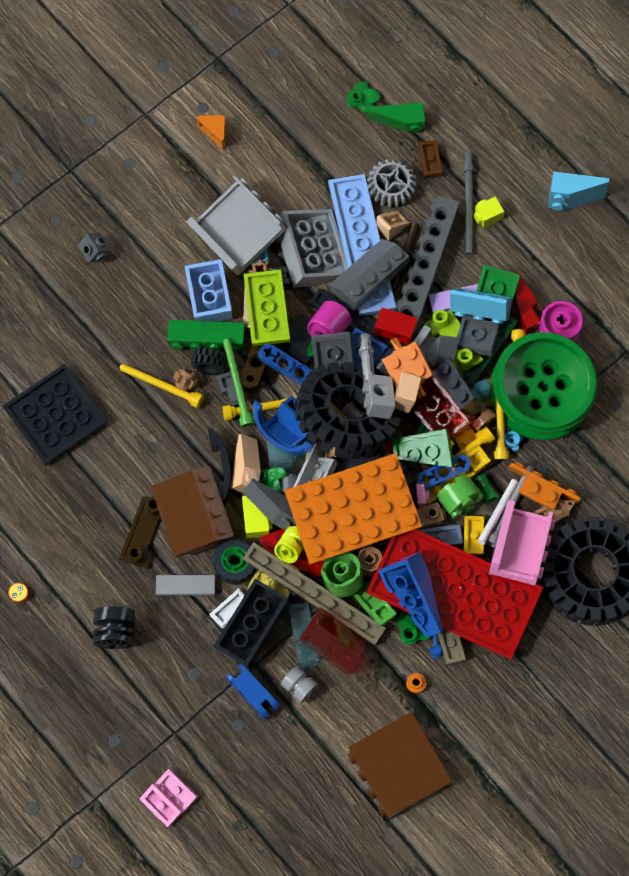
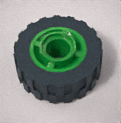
M231 539L223 542L221 546L219 545L213 558V567L216 575L222 581L228 584L232 583L233 585L248 581L256 568L243 561V557L251 546L239 539ZM233 558H236L240 561V563L238 565H232L229 561Z

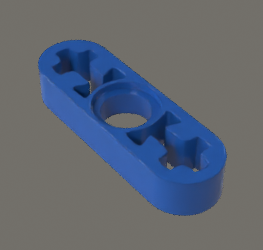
M465 455L453 457L454 467L459 465L458 461L460 460L463 463L466 462L465 468L462 469L459 466L455 468V473H453L452 467L439 465L421 472L417 478L418 485L424 484V490H430L467 473L470 469L469 458ZM441 468H447L450 471L447 477L439 476L438 472ZM435 472L438 481H435V478L429 480L430 484L428 485L421 483L423 482V477L432 478V473Z

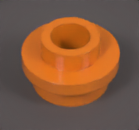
M413 673L407 678L406 686L410 692L420 693L426 687V680L423 675ZM414 680H419L420 684L418 686H415L412 682Z

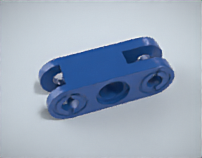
M240 663L237 667L241 674L236 678L228 674L226 679L250 706L266 720L270 715L261 704L266 701L275 711L280 705L245 666Z

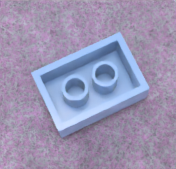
M222 259L185 266L195 321L219 322L233 319Z

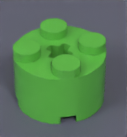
M467 474L455 478V483L452 485L448 483L437 495L438 500L453 519L462 513L466 515L474 509L472 505L484 498L483 493Z
M345 553L324 560L321 574L327 589L332 594L343 598L356 593L363 586V572L359 560L354 554Z

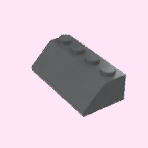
M381 239L330 283L328 287L355 312L408 266L409 255L396 243Z

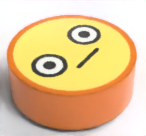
M15 583L9 588L8 594L13 602L23 603L27 600L29 591L24 584Z

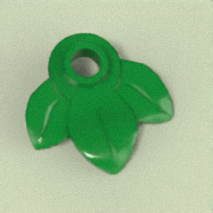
M367 82L355 84L353 91H350L346 96L347 104L350 107L359 108L364 113H368V107H374L373 104L381 98V94L377 90L369 89Z
M273 467L270 470L261 469L259 482L281 494L282 490L279 480L283 479L287 472L280 467Z
M402 611L397 618V625L401 630L400 639L404 644L413 645L418 640L425 641L431 637H426L406 612ZM412 633L413 637L407 638L406 634Z

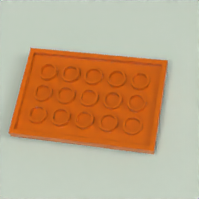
M396 453L284 490L309 565L422 528Z

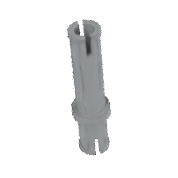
M364 333L359 336V356L362 359L364 382H367L370 374L375 375L374 349L371 345V335Z

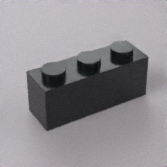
M448 357L435 369L462 412L473 417L486 406L459 363Z

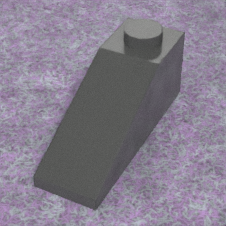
M252 478L243 494L274 525L284 530L294 526L295 521L286 496Z

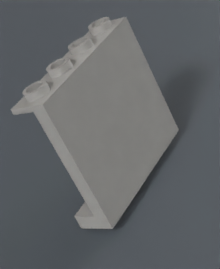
M234 175L233 179L236 182L197 220L190 217L186 222L238 276L286 228L282 225L284 222L277 213L273 215L271 213L273 209L266 202L262 204L259 201L261 197L254 190L250 192L247 189L249 185L243 178L238 180Z

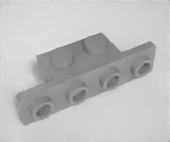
M322 440L313 444L314 447L309 452L293 487L334 473L338 463L334 459L324 458L327 452L319 449Z

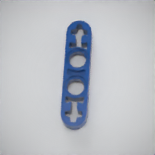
M271 344L264 345L258 352V357L262 362L300 386L303 380L305 381L306 376L313 371ZM269 350L271 356L266 357L264 351ZM278 355L279 357L273 362L274 357ZM280 359H285L288 362L287 368H282L279 365ZM301 369L304 372V378H298L295 375V370Z

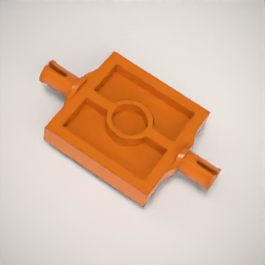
M398 337L394 338V340L392 339L390 342L395 351L382 359L390 377H392L396 389L401 374L404 371L421 377L417 395L419 399L426 396L421 385L434 375L418 343L415 341L408 346L402 347Z

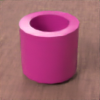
M325 301L308 323L307 329L311 336L344 332L351 323V316L341 304L334 301Z

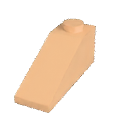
M239 434L229 489L243 493L252 478L259 482L261 470L257 439Z

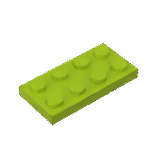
M281 270L244 274L252 346L290 342Z

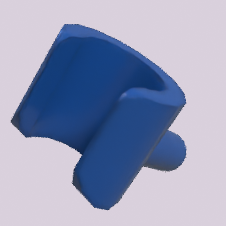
M437 634L433 635L434 647L429 648L433 659L442 655Z

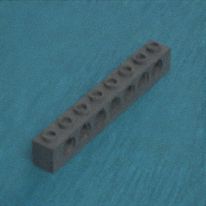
M438 196L436 202H432L430 212H432L431 218L427 217L424 226L426 232L420 236V249L415 251L413 257L415 261L414 266H410L407 277H410L409 281L404 283L402 288L403 298L399 299L396 305V310L399 313L410 314L417 318L412 340L415 338L428 295L432 289L459 210L458 201ZM443 216L445 219L439 220L437 217ZM437 232V233H439L440 235H439V236H433L432 233ZM431 248L434 252L429 253L426 249ZM427 265L428 268L422 269L420 266ZM421 281L423 284L416 285L414 282ZM414 297L417 301L411 302L408 299Z

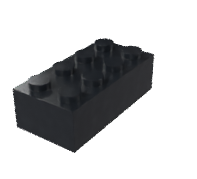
M255 578L215 642L214 647L251 669L292 601Z

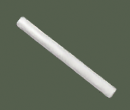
M512 479L478 539L480 544L484 545L506 507L507 500L510 499L518 485L517 480Z

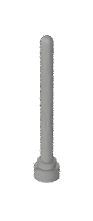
M528 466L525 470L532 473L534 469L532 466ZM521 477L510 498L511 501H515V505L521 495L518 492L525 480L524 477ZM505 509L485 543L492 548L496 547Z

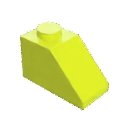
M242 496L246 538H259L269 534V530H273L272 522L246 496Z

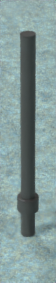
M465 151L463 173L465 174L466 255H473L474 164L472 151Z

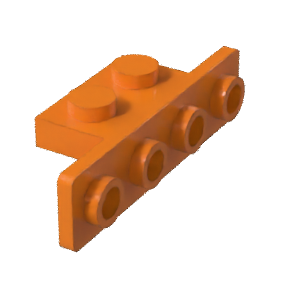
M511 463L508 467V470L525 478L518 493L552 511L560 496L575 501L576 504L581 499L574 490H565L560 487L558 482L553 480L547 481L543 479L542 474L535 471L531 473L525 470L526 467L520 463Z

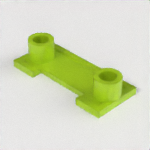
M437 310L433 314V319L425 323L427 327L431 328V335L433 337L438 334L457 337L460 327L458 319L450 310ZM469 349L456 350L454 361L459 363L464 371H467L483 362L480 354L472 353Z

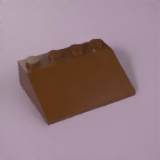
M210 466L188 471L151 486L174 557L217 548L223 542L233 539L234 534Z

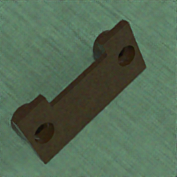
M143 496L119 560L148 569L154 554L148 551L158 522L162 519L158 507L155 509L151 508L152 505L157 506L155 498ZM137 553L138 557L134 558L133 554Z

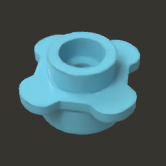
M507 430L505 432V447L511 448L512 451H517L523 436L514 431Z

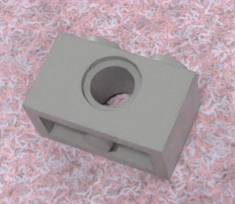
M370 374L367 382L363 384V393L366 395L364 408H367V416L390 419L395 408L392 377Z

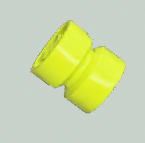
M288 527L274 548L276 556L283 562L294 563L304 549L297 527Z

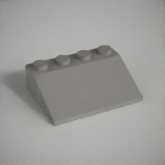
M332 209L283 211L279 215L284 221L282 225L286 228L279 236L293 288L311 287L334 281L348 269Z

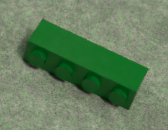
M169 320L167 340L169 348L174 350L207 348L213 349V351L225 350L223 340L228 338L231 341L233 352L244 351L245 323Z

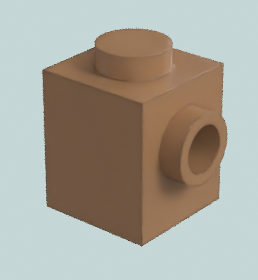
M438 502L416 509L422 525L420 529L443 526L444 519L447 518L444 508H440Z

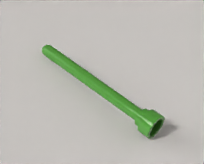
M225 338L223 344L241 410L240 426L248 427L256 422L254 416L248 411L231 341Z

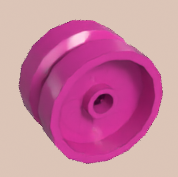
M553 302L542 312L539 332L555 333L576 342L582 327V314L570 302Z

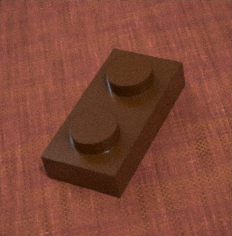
M437 140L418 142L424 178L442 176Z

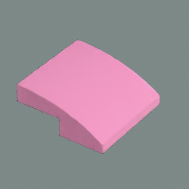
M168 769L155 784L150 786L141 796L140 800L169 827L191 806L198 796L171 769Z

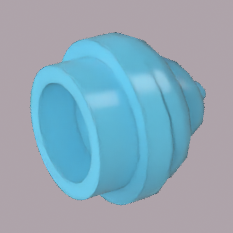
M488 379L473 384L482 398L487 400L490 397L492 384L489 383Z

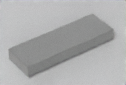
M156 575V596H215V575Z

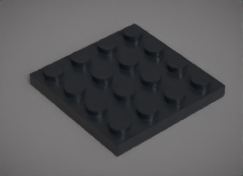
M65 363L2 406L45 466L109 423Z

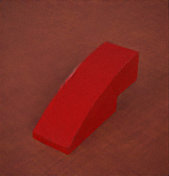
M520 276L514 303L520 325L527 335L539 329L540 320L534 312L537 309L538 302L522 276Z

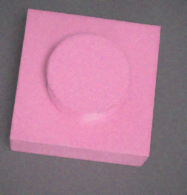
M424 484L416 485L418 508L424 507L426 502L429 501V492L424 490Z

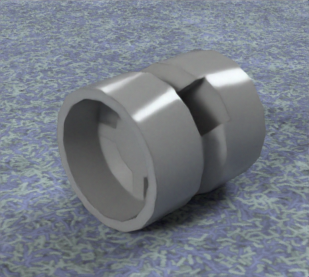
M299 666L294 667L281 682V686L288 692H294L293 697L301 704L318 687V684L311 677L306 678V673Z

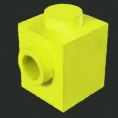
M496 196L489 200L484 199L476 205L474 218L478 224L481 223L483 228L503 220L504 210Z

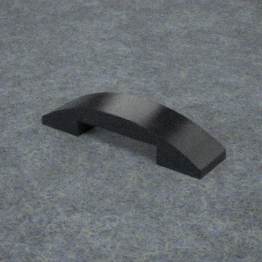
M208 428L212 452L220 451L225 481L217 482L223 506H225L229 498L231 483L229 458L220 437L212 428Z

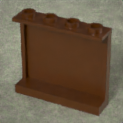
M412 712L348 747L349 753L347 756L352 765L356 763L359 771H357L359 778L362 782H367L369 786L367 791L372 800L376 798L379 803L377 807L382 817L386 816L388 821L391 820L392 816L452 784V780Z

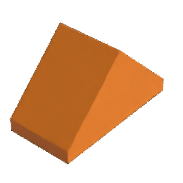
M199 115L196 118L197 126L219 147L224 149L226 133L225 115Z

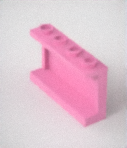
M507 500L489 574L535 585L537 578H542L544 567H541V562L545 563L548 551H544L545 546L549 547L551 535H548V532L553 531L554 528L553 512L549 511L548 517L514 509L515 501Z

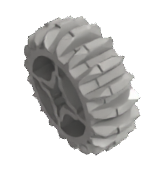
M386 159L385 164L379 162L378 167L374 166L373 171L369 172V178H367L370 196L375 197V202L381 200L382 206L388 203L389 208L392 204L398 207L399 202L404 205L406 200L410 201L411 195L415 194V188L417 187L413 169H409L408 164L403 166L402 160L399 163H396L395 159L392 162ZM399 175H401L406 180V183H403V180L399 179ZM377 182L385 187V192L379 188Z

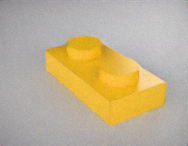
M484 516L464 517V551L473 556H483L484 545L478 542L484 530Z

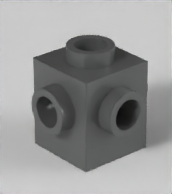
M100 232L87 233L77 245L89 263L104 261L107 257L106 255L111 250Z

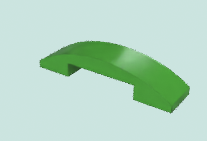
M364 578L363 586L352 596L371 618L382 627L397 616V613L388 603L366 594L370 584Z

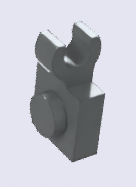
M231 372L216 376L222 396L228 394L231 406L239 405Z

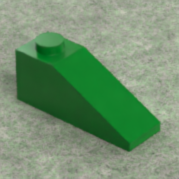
M423 102L368 107V119L406 132L417 133L425 130Z

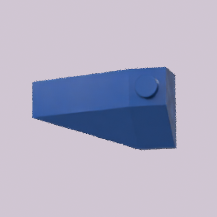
M420 552L404 557L378 570L387 590L396 595L400 600V606L402 608L405 607L409 611L411 619L426 637L443 631L429 571Z

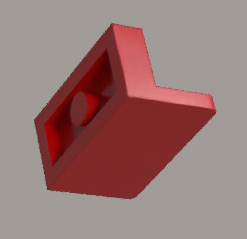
M381 308L374 327V334L391 340L398 337L399 342L409 345L413 338L417 318Z

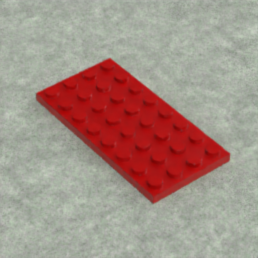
M418 530L391 538L366 594L409 613L405 607L402 608L400 606V600L396 595L387 590L378 570L404 557L420 552L429 571L442 629L511 660L543 587L537 584L531 585L489 574L491 563Z

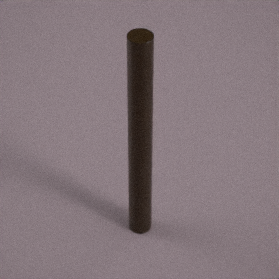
M412 223L403 251L408 255L419 227L417 223ZM404 269L393 278L391 283L392 291H397Z

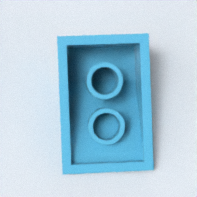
M553 172L548 208L556 211L568 210L603 199L606 196L609 178Z

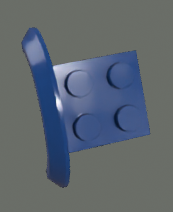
M291 396L282 402L276 415L264 422L262 416L263 405L254 400L253 416L257 427L274 446L283 452L298 456L307 454L313 449L314 445L305 441L309 432L302 433L298 427L300 421H296L294 414L296 398Z

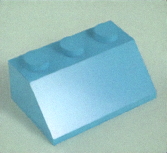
M455 288L450 291V311L455 312L456 316L466 317V314L474 315V319L485 320L486 317L491 318L494 323L503 324V321L509 320L513 297Z

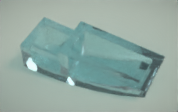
M308 602L289 605L298 665L300 668L317 666L318 657Z

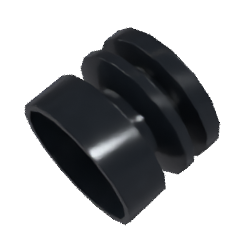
M106 606L94 610L93 624L100 627L93 630V635L95 636L93 638L94 646L105 649H125L134 646V638L132 637L135 635V632L129 629L135 625V611L133 609Z

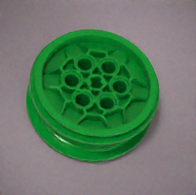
M548 332L528 334L512 342L499 357L490 380L492 384L490 398L495 412L497 413V398L499 405L504 411L505 425L519 435L535 440L556 439L573 431L590 411L597 394L596 371L586 352L569 338ZM544 369L551 370L552 375L545 374ZM526 371L531 372L534 377H533V378L527 377V376L525 375V372H526ZM556 384H563L565 389H558ZM518 389H525L527 395L520 394ZM555 400L558 403V407L552 406L550 401ZM531 403H537L540 409H533Z

